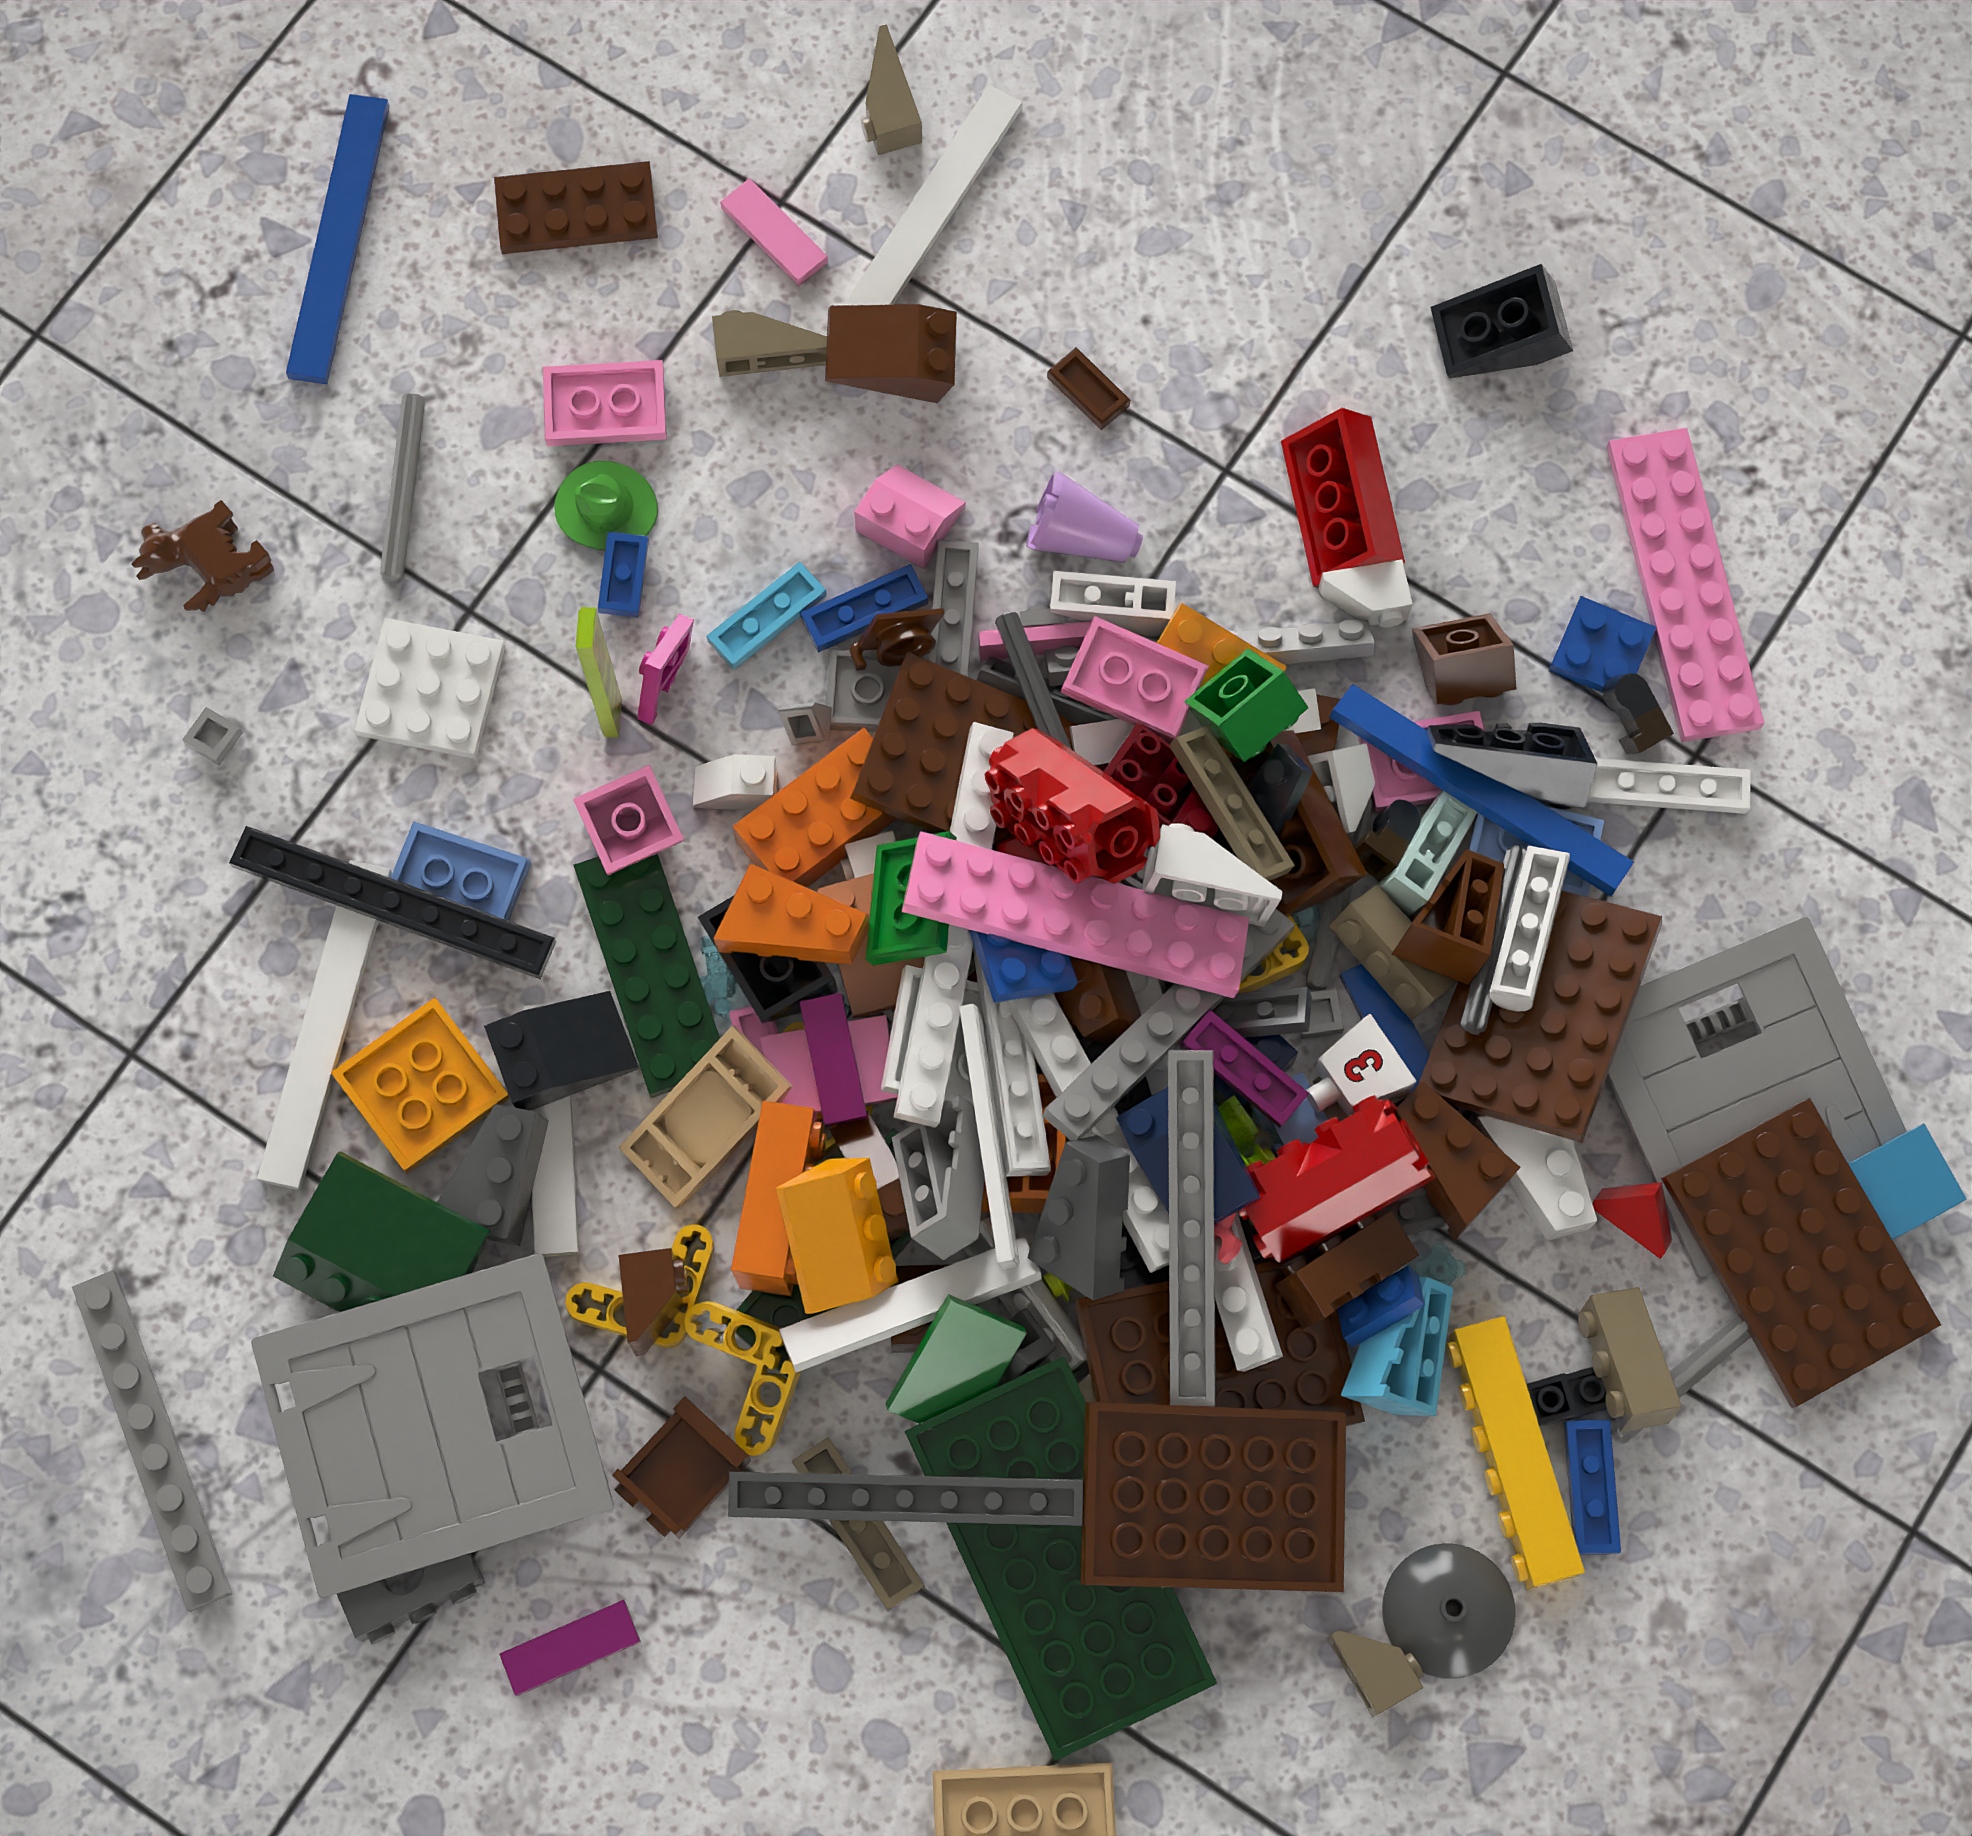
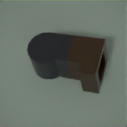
M1629 673L1613 676L1606 681L1603 687L1604 701L1610 708L1617 711L1628 734L1619 739L1626 754L1641 753L1674 734L1654 694L1643 677L1638 674Z
M1401 799L1393 801L1374 819L1373 832L1370 830L1353 845L1366 872L1378 881L1384 879L1399 865L1419 828L1420 814L1412 803Z

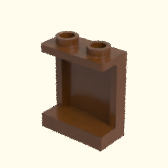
M686 1396L673 1408L675 1413L622 1470L617 1469L612 1474L616 1481L619 1482L614 1490L631 1507L640 1502L651 1512L646 1521L664 1538L672 1532L680 1539L729 1486V1472H742L751 1462L749 1455Z

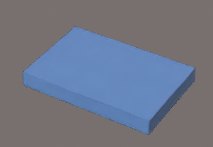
M413 821L391 878L509 921L532 863L528 858Z

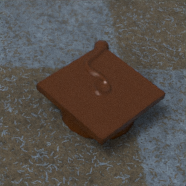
M944 609L876 614L860 640L850 647V654L856 670L866 669L867 664L862 653L867 650H877V661L887 667L901 666L907 652L921 658L930 653L936 644V640L931 633L945 614Z

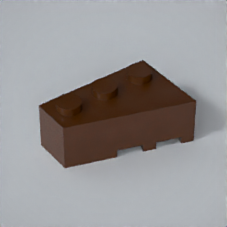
M1422 1081L1397 1107L1398 1111L1394 1114L1398 1121L1405 1119L1430 1163L1426 1168L1432 1170L1436 1178L1423 1185L1428 1192L1426 1197L1432 1207H1437L1449 1227L1447 1230L1449 1235L1455 1242L1510 1182L1521 1167Z

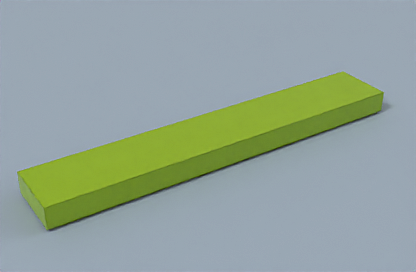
M581 607L578 610L575 647L602 734H604V737L619 738L622 697L596 607Z

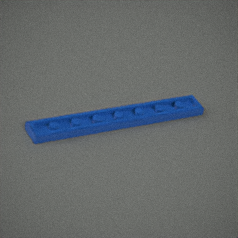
M349 94L286 369V375L290 380L328 384L390 105L388 99Z
M1354 684L1350 686L1329 716L1333 721L1528 845L1570 853L1567 869L1612 897L1634 863L1533 797L1435 752L1427 735V730Z

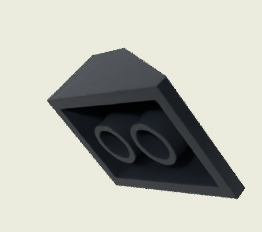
M1542 264L1430 307L1446 373L1449 378L1534 366L1573 351L1556 282Z
M610 991L523 1010L484 1025L509 1097L515 1108L531 1111L640 1069Z

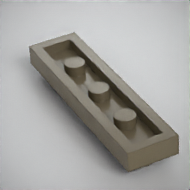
M1205 726L1176 737L1169 745L1237 858L1268 881L1288 874L1295 865L1210 727Z
M829 1437L792 1460L798 1473L852 1474ZM829 1520L887 1611H890L925 1587L883 1521Z

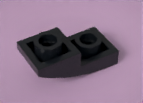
M1593 1367L1569 1374L1562 1373L1526 1384L1539 1427L1607 1410V1393L1602 1379L1596 1376Z

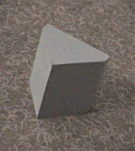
M816 702L780 707L778 713L791 744L798 745L827 741L830 737L832 707Z

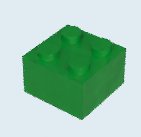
M1248 648L1184 701L1202 728L1209 726L1219 744L1243 762L1247 761L1250 757L1260 754L1270 740L1282 730L1292 727L1298 721L1299 716L1309 709L1285 672Z

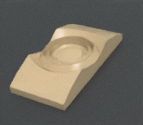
M731 1026L618 1148L674 1208H679L714 1177L740 1144L757 1130L762 1101L781 1103L793 1086L736 1026Z

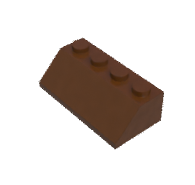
M1294 730L1281 731L1267 743L1265 749L1260 754L1250 757L1245 762L1235 755L1229 758L1246 787L1278 743L1289 745L1313 771L1291 821H1285L1279 834V841H1281L1282 846L1295 866L1288 874L1269 881L1282 891L1281 901L1276 909L1286 917L1339 895L1368 875Z

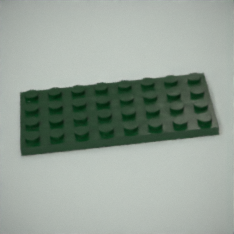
M1062 1356L906 1430L905 1434L925 1476L1083 1480L1086 1401L1065 1356ZM946 1522L1055 1761L1218 1684L1173 1587L1080 1584L1082 1526Z

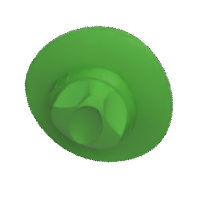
M593 461L576 468L565 478L557 492L554 510L558 525L570 539L588 548L605 551L608 532L647 536L655 525L658 515V503L650 484L632 468L613 461Z

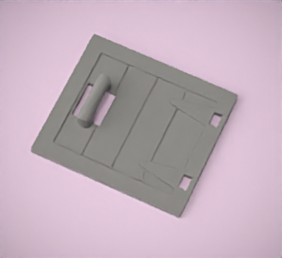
M1808 917L1796 920L1641 985L1607 1074L1610 1085L1654 1183L1662 1182V1177L1808 1098L1813 1102L1847 1163L1907 1132ZM1738 984L1743 998L1684 1022L1679 1010L1680 1007ZM1755 1021L1760 1032L1759 1035L1701 1059L1695 1045ZM1662 1182L1667 1212L1695 1275L1698 1278H1704L1713 1274L1714 1271Z
M542 1254L531 1255L255 1337L251 1340L317 1594L321 1598L600 1514L614 1508L547 1264ZM534 1357L553 1424L540 1429L521 1364V1360ZM494 1369L497 1374L513 1432L512 1437L500 1441L496 1439L478 1374ZM290 1382L296 1407L282 1412L275 1384ZM325 1515L332 1541L317 1546L310 1518Z

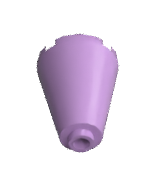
M1055 471L1054 476L1052 475L1038 504L1036 510L1038 514L1035 521L1038 527L1031 524L1026 547L1036 551L1125 563L1129 556L1135 558L1143 541V535L1138 533L1139 525L1066 475Z

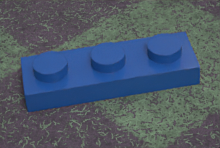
M909 564L800 612V615L819 653L864 633L876 614L916 610L928 604V596L912 565Z
M1610 1420L1566 1421L1563 1424L1571 1524L1579 1554H1620L1621 1543Z

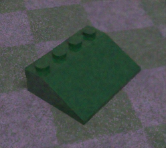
M340 1151L335 1155L287 1239L273 1277L330 1308L343 1312L473 1273L490 1230Z

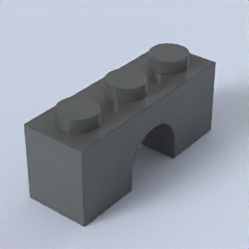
M469 1553L424 1567L421 1583L409 1593L394 1594L389 1588L386 1579L338 1593L337 1597L355 1639L362 1642L369 1639L372 1645L393 1636L396 1633L394 1627L409 1619L412 1625L429 1619L437 1613L436 1606L450 1599L453 1605L472 1598L478 1593L475 1587L485 1583L473 1553Z

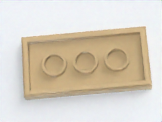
M1112 1763L933 1771L935 1836H1116Z

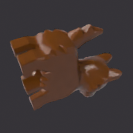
M222 500L217 502L211 511L194 518L175 531L168 532L156 523L143 527L141 534L144 542L139 548L140 556L131 564L134 568L142 567L136 576L139 580L147 579L157 573L171 571L183 565L191 566L205 584L183 606L186 611H196L199 609L202 612L206 611L209 604L215 606L220 597L234 596L236 593H242L253 581L262 580L272 573L274 568L270 562L269 553L257 540L251 543L248 552L236 551L237 547L232 545L234 541L231 536L238 530V527L231 519L234 516L233 512Z

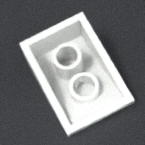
M1185 824L1162 825L1160 829L1161 838L1155 848L1151 846L1148 852L1142 885L1144 893L1151 895L1157 893L1248 917L1249 924L1265 926L1281 901L1282 891L1206 834L1195 832L1192 827Z

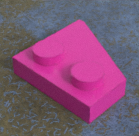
M679 614L670 628L667 626L663 627L658 636L655 650L645 653L639 667V674L643 675L637 716L638 720L651 725L654 723L658 715L659 693L661 690L669 692L676 674L689 651L694 619Z

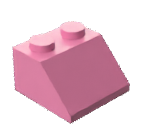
M896 465L875 479L854 511L855 528L860 534L925 569L938 549V540H944L965 508L966 502L905 468Z
M650 765L573 799L607 875L684 841Z

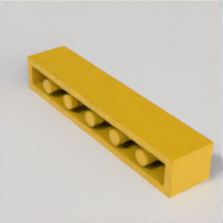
M1502 1316L1454 1329L1449 1335L1450 1342L1446 1343V1352L1451 1367L1453 1369L1458 1367L1463 1384L1458 1386L1462 1405L1466 1411H1472L1476 1426L1471 1428L1475 1447L1478 1453L1484 1452L1489 1469L1485 1470L1484 1473L1489 1492L1492 1496L1498 1495L1503 1511L1498 1513L1501 1532L1505 1539L1511 1538L1516 1555L1511 1556L1515 1577L1518 1582L1524 1581L1527 1590L1578 1577L1585 1573L1506 1318Z

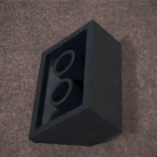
M734 896L698 916V920L715 947L713 938ZM734 951L732 953L719 952L762 1024L802 1013L800 1001L832 995L838 991L835 978L825 962L798 960L797 957L776 955L764 957L758 956L755 953Z

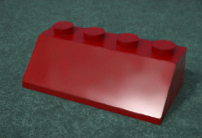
M1340 408L1281 440L1313 587L1319 588L1323 572L1403 560L1404 564L1405 559L1372 417L1346 408Z

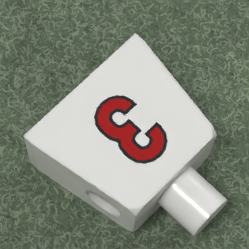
M1369 1014L1319 1058L1315 1068L1322 1080L1306 1091L1310 1093L1307 1099L1317 1112H1321L1333 1103L1338 1102L1344 1113L1349 1117L1354 1114L1352 1107L1360 1101L1373 1095L1378 1100L1382 1099L1384 1101L1389 1099L1391 1101L1409 1093L1416 1080L1372 1015Z

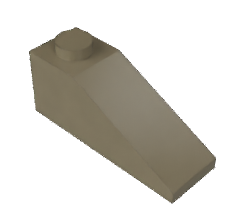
M887 24L879 26L865 102L866 118L861 119L867 143L874 142L878 155L922 143V122Z
M731 310L721 315L712 316L719 377L826 365L827 336L754 312L743 313L738 310Z

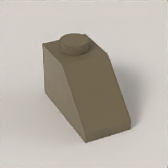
M1340 1630L1327 1637L1328 1642L1372 1717L1424 1688L1419 1679L1424 1677V1674L1411 1653L1404 1655L1399 1647Z

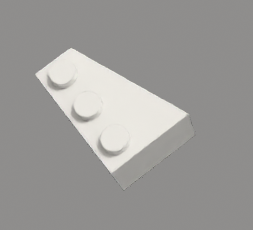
M1489 1116L1477 1118L1473 1126L1521 1167L1510 1180V1184L1517 1192V1198L1547 1241L1586 1232L1598 1221L1573 1140Z

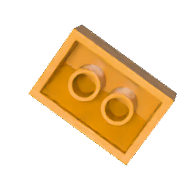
M870 1158L828 1159L776 1188L806 1314H813L873 1298L898 1282L896 1265L890 1248L886 1222L883 1217Z

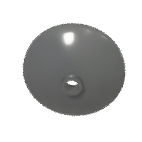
M1434 1544L1410 1554L1391 1574L1382 1600L1383 1624L1391 1644L1401 1648L1404 1655L1411 1653L1423 1673L1437 1678H1464L1488 1668L1505 1651L1515 1626L1514 1597L1502 1571L1484 1554L1459 1544ZM1448 1600H1455L1459 1603L1461 1611L1458 1616H1450L1447 1613L1445 1606Z

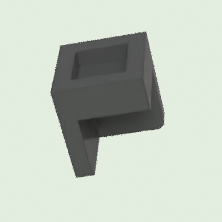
M1027 1308L1020 1310L1009 1320L1023 1326L1027 1334L1002 1375L1005 1383L1033 1371L1057 1349Z

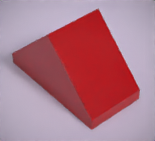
M1662 1182L1602 1188L1592 1202L1594 1211L1661 1259L1672 1242Z

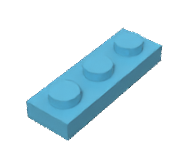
M798 562L706 636L707 642L735 670L801 617L800 612L814 607L827 596L826 589L801 562Z

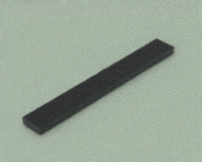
M249 826L245 827L229 862L233 868L540 980L557 942L552 936Z

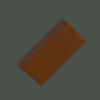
M1077 347L1047 371V378L1101 431L1130 406L1131 400Z

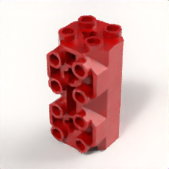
M1032 728L1006 741L1003 746L996 748L989 758L991 768L985 772L984 776L990 789L992 803L994 804L990 807V814L995 824L999 828L1007 827L1008 831L1018 838L1019 842L1025 847L1041 841L1039 843V851L1045 862L1049 865L1056 864L1058 869L1065 873L1073 883L1079 884L1092 876L1098 878L1100 876L1106 881L1116 884L1143 869L1148 860L1144 856L1146 849L1149 845L1155 848L1161 838L1156 808L1066 745L1038 729Z
M1375 1095L1370 1096L1352 1107L1354 1114L1344 1120L1339 1121L1337 1117H1334L1317 1126L1314 1131L1318 1138L1313 1142L1307 1144V1142L1301 1143L1300 1139L1293 1140L1280 1147L1276 1151L1279 1157L1264 1165L1260 1160L1246 1166L1261 1198L1242 1208L1238 1213L1243 1220L1249 1218L1258 1233L1252 1237L1265 1259L1271 1257L1273 1261L1277 1260L1279 1263L1285 1264L1436 1178L1434 1172L1426 1168L1430 1163L1405 1119L1398 1121L1394 1113L1398 1109L1389 1099L1384 1101L1382 1099L1378 1100Z

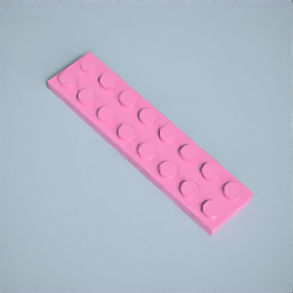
M1682 428L1609 440L1607 451L1651 625L1656 627L1654 636L1681 742L1761 729L1764 725V720L1688 429Z
M921 831L915 847L902 908L904 913L985 934H994L1015 942L1230 998H1235L1239 991L1249 925L1248 917L1157 893L1147 894L1142 889L1119 883L1113 884L1096 877H1091L1079 884H1075L1058 867Z

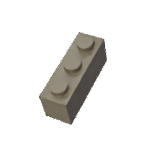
M1377 884L1350 903L1328 926L1412 1021L1436 1003L1458 981L1391 955L1412 922L1380 885Z
M1636 1287L1591 1295L1579 1312L1578 1324L1582 1336L1588 1338L1593 1353V1370L1596 1376L1603 1381L1607 1393L1606 1407L1609 1415L1616 1419L1620 1432L1669 1424L1682 1405L1640 1288Z

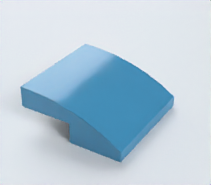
M1924 1123L1848 1163L1892 1240L1967 1200Z

